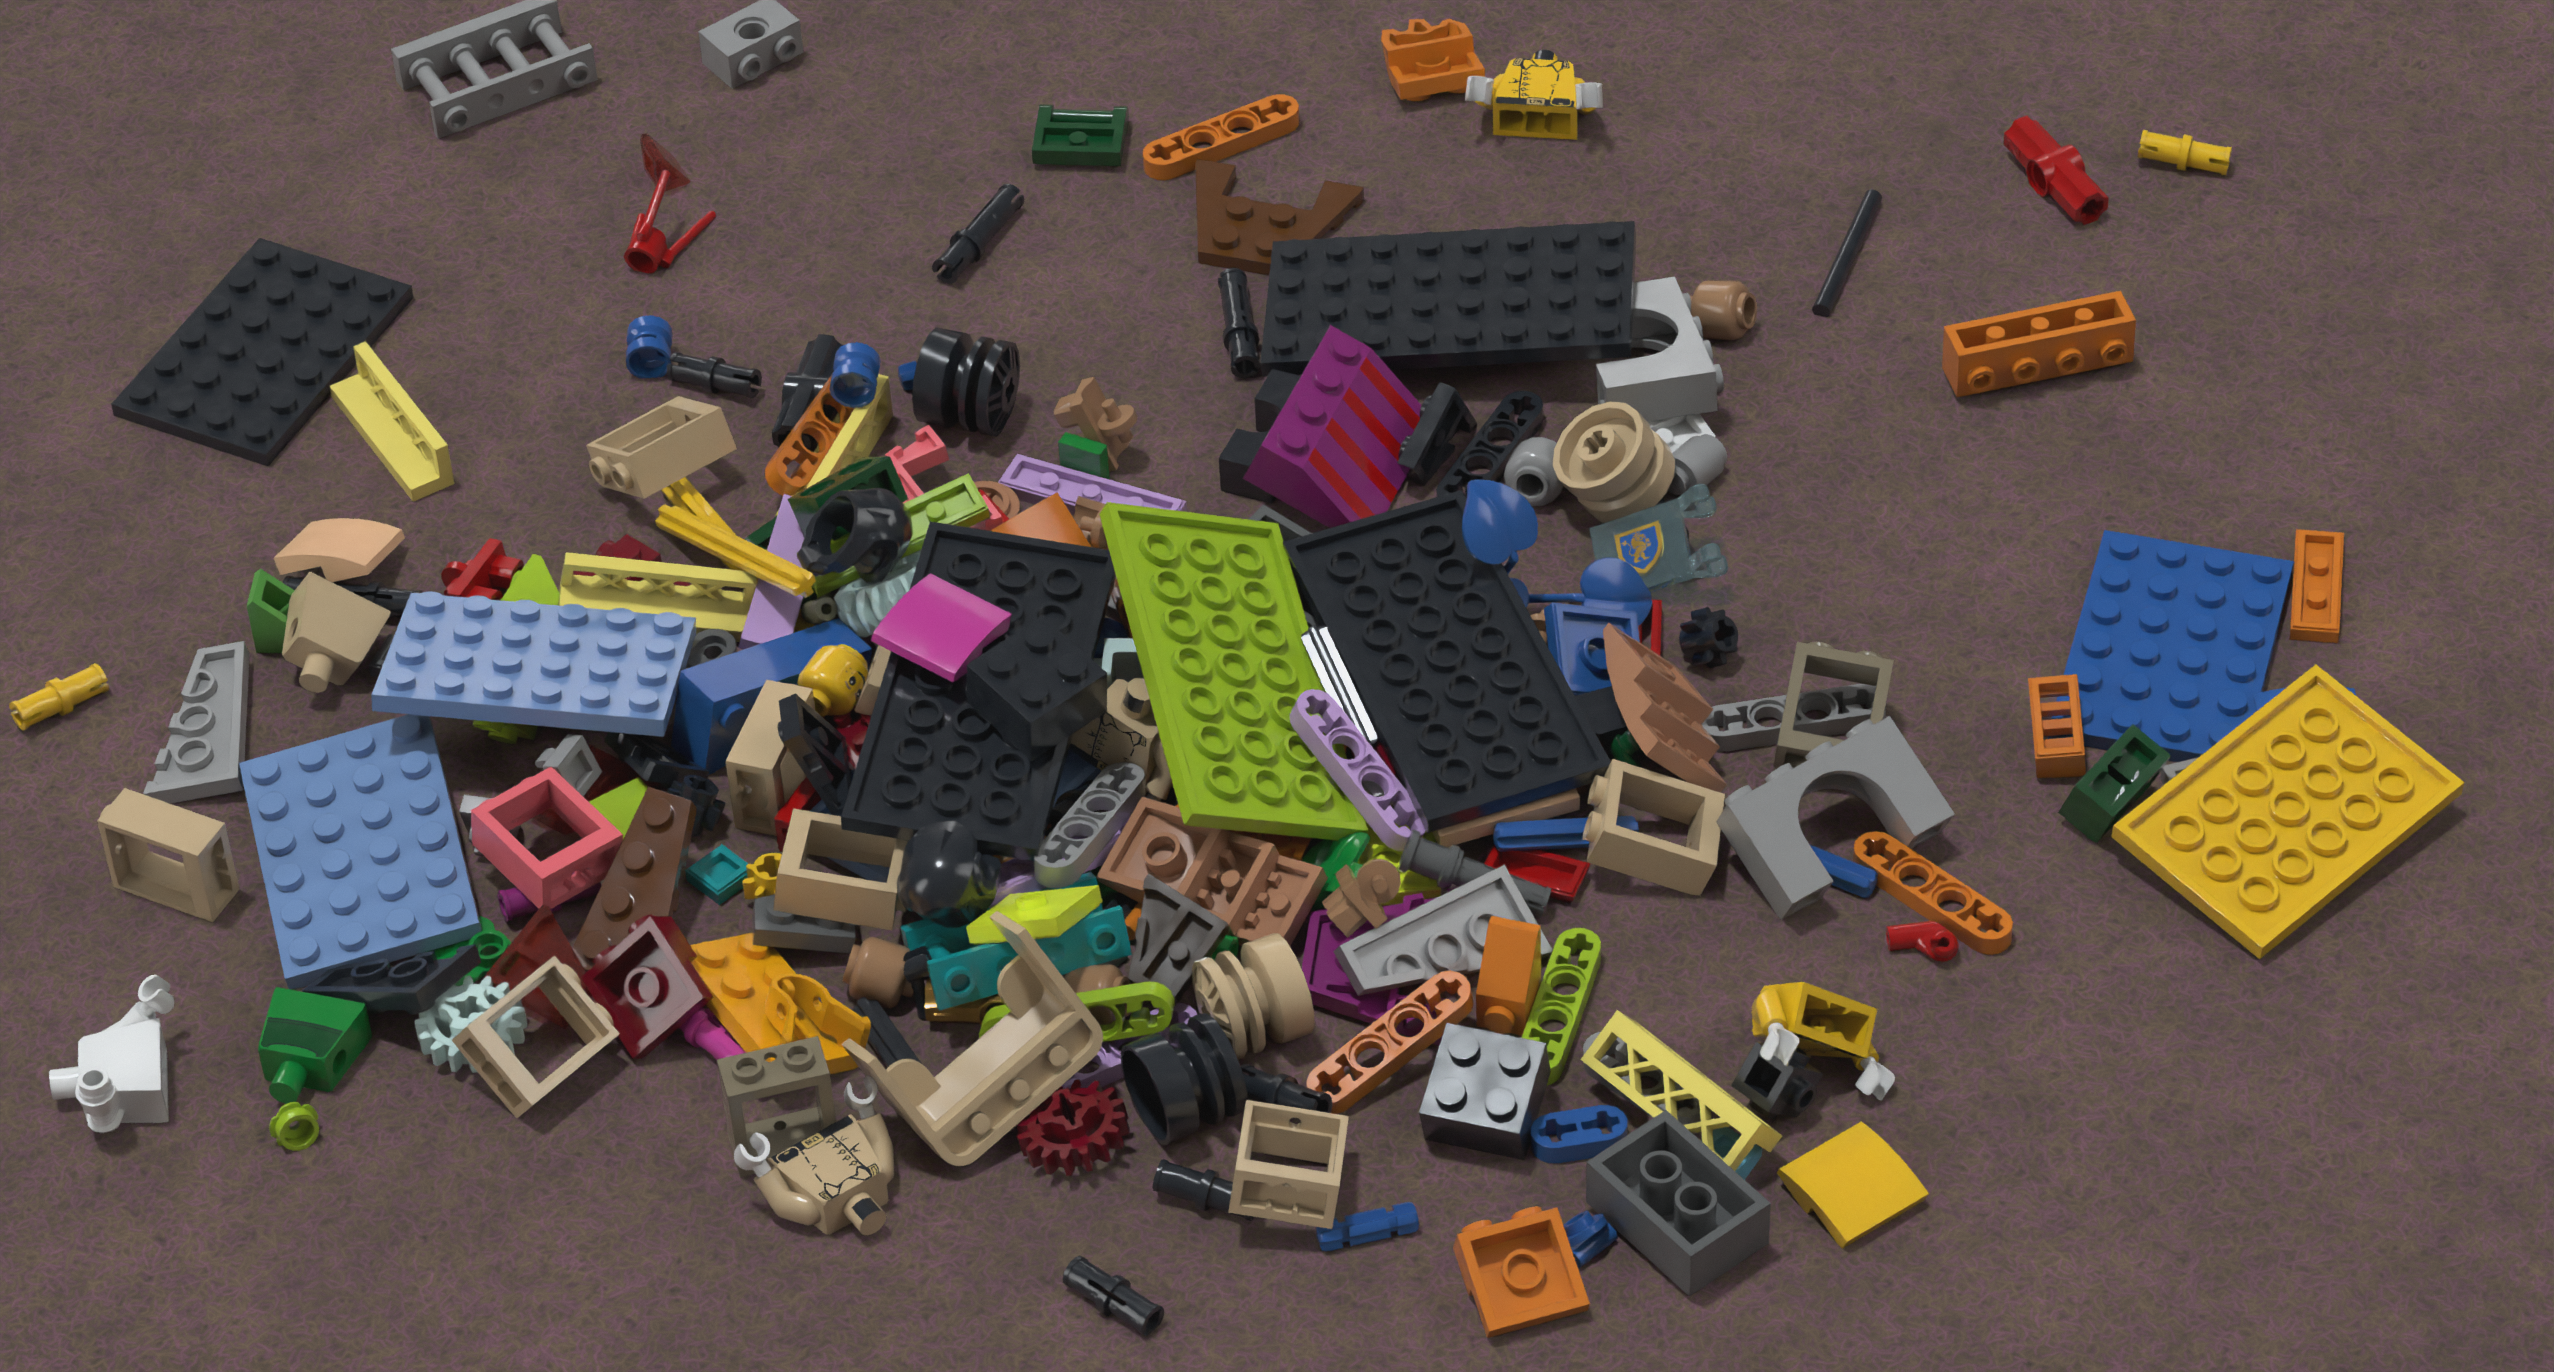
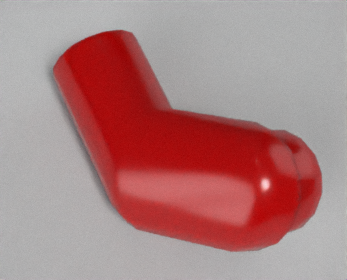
M1935 921L1886 926V941L1889 951L1915 948L1931 959L1941 962L1951 960L1958 952L1959 943L1956 936Z

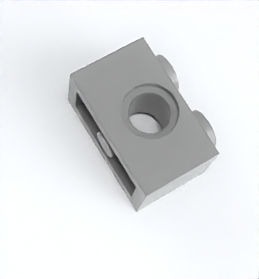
M759 0L698 31L702 63L732 89L803 53L800 20L776 0Z

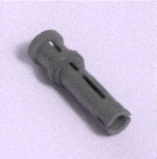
M1413 829L1403 850L1397 871L1405 874L1409 870L1437 881V887L1444 889L1445 887L1450 888L1452 884L1460 887L1496 868L1464 857V851L1460 850L1459 846L1452 844L1448 848L1421 838L1420 831ZM1510 874L1531 913L1540 919L1544 912L1543 906L1547 905L1551 888L1543 887Z

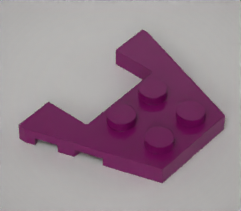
M1458 887L1448 888L1447 893ZM1419 893L1404 896L1403 903L1383 906L1388 918L1383 924L1435 898L1424 899L1423 894ZM1327 909L1311 912L1302 971L1313 1005L1372 1024L1407 997L1406 995H1399L1400 987L1358 996L1333 952L1340 945L1374 929L1375 927L1369 920L1347 938L1328 917ZM1424 1005L1431 1014L1432 1019H1436L1437 1016L1435 1010L1433 1012H1430L1428 1006ZM1407 1018L1399 1023L1396 1032L1413 1037L1422 1031L1424 1023L1417 1018ZM1442 1036L1432 1044L1439 1046Z

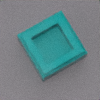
M721 844L685 870L686 880L720 905L743 889L742 881L748 878L746 870L748 863Z

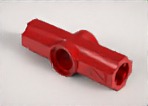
M2028 116L2014 120L2012 126L2004 132L2003 145L2026 168L2030 186L2040 197L2051 195L2075 222H2081L2083 225L2097 221L2102 213L2108 209L2109 197L2086 174L2085 165L2078 150L2069 144L2061 147L2037 120H2031Z

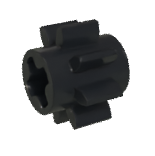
M1709 607L1691 611L1692 621L1680 624L1679 644L1682 652L1692 659L1693 666L1706 663L1709 668H1714L1727 664L1726 654L1734 653L1738 650L1736 647L1738 643V630L1733 620L1725 616L1724 609L1711 612Z
M696 775L686 776L682 783L673 780L671 787L667 789V793L691 800L697 807L692 836L701 835L704 828L708 831H713L726 805L725 802L716 799L719 792L718 787L710 780Z

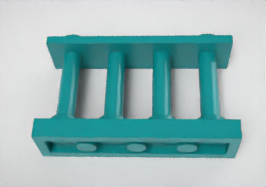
M1090 871L1083 873L1072 885L1062 888L1047 887L1040 891L1097 885V880ZM1100 903L1096 909L1061 936L1034 939L1061 975L1068 974L1081 967L1102 964L1132 955L1123 909L1120 905L1103 910ZM923 919L900 926L904 945L910 951L926 946L932 957V960L926 962L936 1006L939 1011L998 994L997 981L1000 972L1018 955L1010 943L970 944L966 926L969 924L959 928H945Z

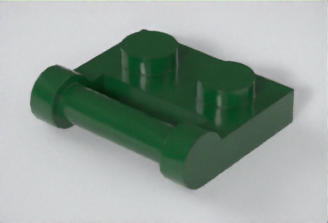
M1040 104L1032 145L1033 164L1121 166L1125 137L1129 125L1128 106H1114L1112 111L1054 109V105Z

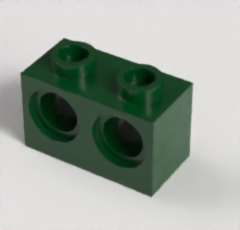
M890 456L862 457L788 498V501L805 538V530L811 518L830 496L839 491L882 488L894 493L901 502L908 500V497ZM837 527L831 541H835L849 532L842 527Z
M2132 724L2078 781L2058 813L2090 840L2098 843L2154 783L2171 755Z

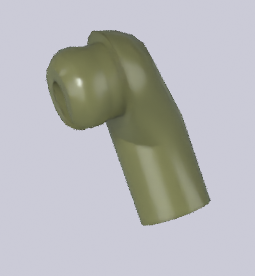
M829 592L820 597L817 595L816 600L804 603L801 609L803 619L811 624H822L839 618L837 604L834 600L836 594Z

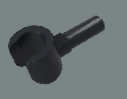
M926 946L909 951L903 957V961H905L904 975L907 981L911 983L919 1019H926L924 1008L925 983L923 978L929 976L926 961L932 960Z

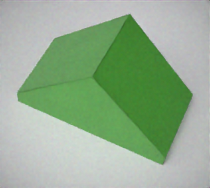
M261 568L254 574L247 602V611L256 653H282L289 600L295 590Z

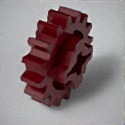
M1080 1079L1074 1080L1070 1089H1063L1062 1086L1059 1087L1028 1114L1025 1119L1020 1121L1016 1125L1019 1133L1017 1138L1023 1156H1028L1033 1168L1043 1164L1046 1174L1051 1175L1059 1167H1063L1066 1176H1072L1075 1167L1083 1166L1087 1172L1093 1171L1092 1162L1099 1159L1108 1163L1111 1161L1110 1149H1123L1125 1145L1122 1136L1130 1134L1127 1121L1129 1117L1123 1098L1118 1099L1113 1087L1102 1091L1100 1081L1095 1080L1088 1088H1082Z

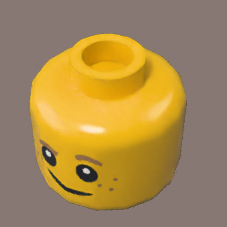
M844 644L823 646L816 651L801 671L797 684L798 686L813 688L815 711L821 716L844 715L849 713L859 700L869 675L867 662L857 650Z

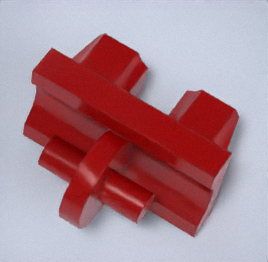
M489 538L473 560H468L465 564L452 561L446 565L441 573V579L447 587L444 590V596L466 598L485 596L490 600H501L503 595L500 589H509L514 574L518 570L523 569V561L506 556L502 541Z

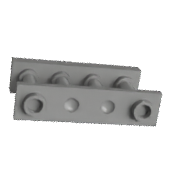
M524 0L391 49L396 81L401 88L406 90L422 84L433 99L429 104L434 133L437 138L462 131L468 127L552 96L582 87L598 79L593 47L590 43L569 50L558 35L562 33L557 0ZM541 40L553 57L530 65L518 48ZM502 55L513 71L490 79L479 63ZM462 69L473 86L450 94L439 77Z

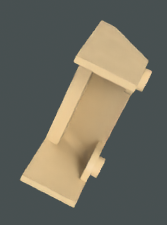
M998 911L989 918L1018 954L1002 969L997 981L998 994L1010 1012L939 1074L933 1077L924 1065L913 1059L898 1060L885 1069L874 1055L850 1038L841 1044L863 1073L874 1079L878 1092L939 1157L954 1166H965L977 1160L1091 1061L1099 1052L1103 1042V1033L1099 1023L1026 928Z

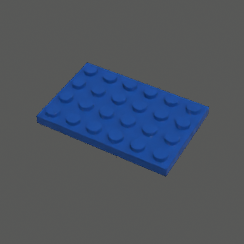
M2104 530L2064 671V675L2077 674L2084 746L2109 750L2125 731L2134 724L2171 755L2168 761L2181 762L2200 757L2257 711L2253 694L2263 692L2293 574L2294 561ZM2059 696L2056 702L2070 701L2069 696ZM2071 715L2052 716L2051 719L2071 718ZM2073 734L2048 736V739L2073 737Z

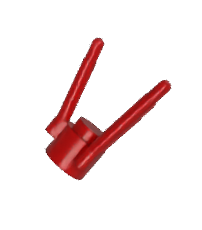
M664 170L661 173L646 215L640 213L637 216L630 244L625 251L624 260L634 271L651 274L657 270L659 265L669 268L675 256L716 217L714 211H709L668 249L664 233L652 227L670 177L668 170Z

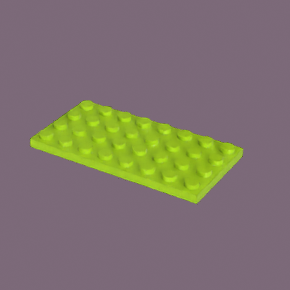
M1107 502L1099 515L1184 825L1339 840L1356 832L1367 833L1368 828L1363 816L1299 737L1290 723L1289 715L1298 697L1304 691L1311 689L1325 691L1301 642V635L1308 631L1309 627L1289 558L1283 547L1284 541L1279 524ZM1333 744L1334 752L1339 757L1347 759L1343 744Z

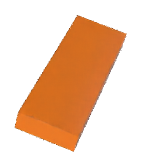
M2296 529L2289 640L2338 643L2344 533Z

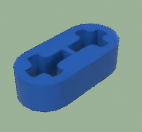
M1610 1105L1591 1106L1542 1115L1531 1126V1150L1535 1157L1547 1163H1563L1593 1158L1628 1135L1627 1117L1620 1109ZM1607 1126L1608 1131L1612 1133L1602 1134L1601 1129L1598 1127ZM1556 1134L1558 1140L1561 1141L1551 1142L1550 1137L1547 1135Z

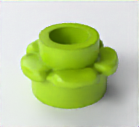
M298 1102L287 1103L271 1119L269 1125L270 1134L272 1137L277 1138L276 1142L279 1146L283 1145L292 1151L304 1150L311 1146L318 1137V1114L309 1104L301 1106ZM298 1121L296 1125L290 1127L292 1122Z

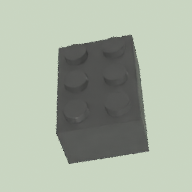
M1667 1110L1586 1162V1202L1599 1214L1602 1213L1607 1222L1688 1296L1693 1295L1769 1244L1771 1203Z

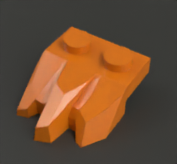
M1409 19L1406 31L1399 32L1395 29L1382 30L1381 42L1387 72L1400 100L1422 101L1428 99L1431 94L1447 91L1457 94L1466 93L1468 76L1485 77V68L1474 52L1473 35L1465 23L1446 19L1439 25L1431 26L1424 19Z

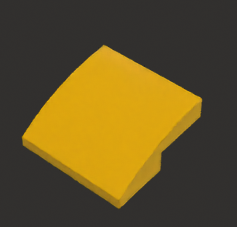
M1862 1121L1788 1163L1777 1172L1800 1207L1807 1214L1814 1210L1842 1249L1925 1201L1929 1195V1192L1901 1157Z

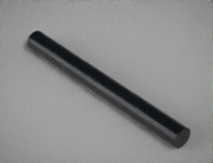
M1870 189L1865 192L1812 307L1814 315L1829 316L1882 201V195L1878 191Z

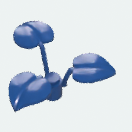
M1490 480L1469 481L1467 484V500L1462 517V535L1468 552L1482 563L1493 565L1507 560L1503 567L1507 574H1509L1519 560L1517 550L1531 547L1537 539L1538 522L1533 507L1523 495L1507 485ZM1614 557L1597 559L1585 568L1580 579L1582 594H1529L1526 585L1521 580L1510 578L1526 608L1530 603L1579 602L1582 603L1581 606L1635 611L1639 626L1644 622L1652 607V595L1638 572L1629 563Z

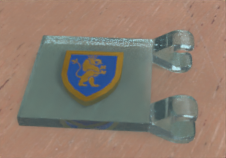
M1697 484L1690 487L1677 499L1589 528L1595 560L1614 557L1629 563L1638 572L1650 593L1693 578H1715L1726 574L1728 571L1727 559L1724 555H1721L1720 547L1717 544L1704 545L1691 556L1684 518H1706L1714 515L1717 509L1714 497L1710 496L1709 489L1705 484Z

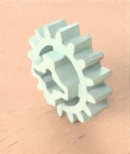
M469 975L465 976L463 985L456 987L454 984L435 1000L436 1003L431 1009L419 1013L420 1019L415 1020L417 1037L420 1040L422 1053L424 1055L432 1054L433 1064L436 1066L448 1060L451 1072H457L462 1064H469L472 1073L477 1072L452 1042V1039L509 993V984L504 982L494 988L490 976H486L480 984H473V980ZM519 1001L490 1025L513 1053V1043H524L523 1029L528 1027L522 1001Z

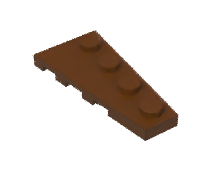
M648 786L567 958L566 964L573 970L585 974L594 966L593 959L604 949L618 945L629 935L628 928L641 917L649 914L672 917V913L677 911L680 896L677 888L681 869L686 866L697 807L691 800Z

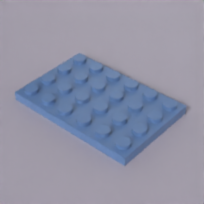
M432 591L411 593L371 694L372 711L664 737L678 693L680 671L686 668L696 636V618L684 617L672 612L650 614L633 612L625 608L604 610L585 608L579 604L558 606L538 604L532 600L512 602L490 600L485 596H471L468 598L444 596Z
M408 714L239 763L284 978L289 989L308 986L327 970L342 965L385 958L392 962L416 955L417 953L427 952L471 939L475 934L482 931L430 716Z

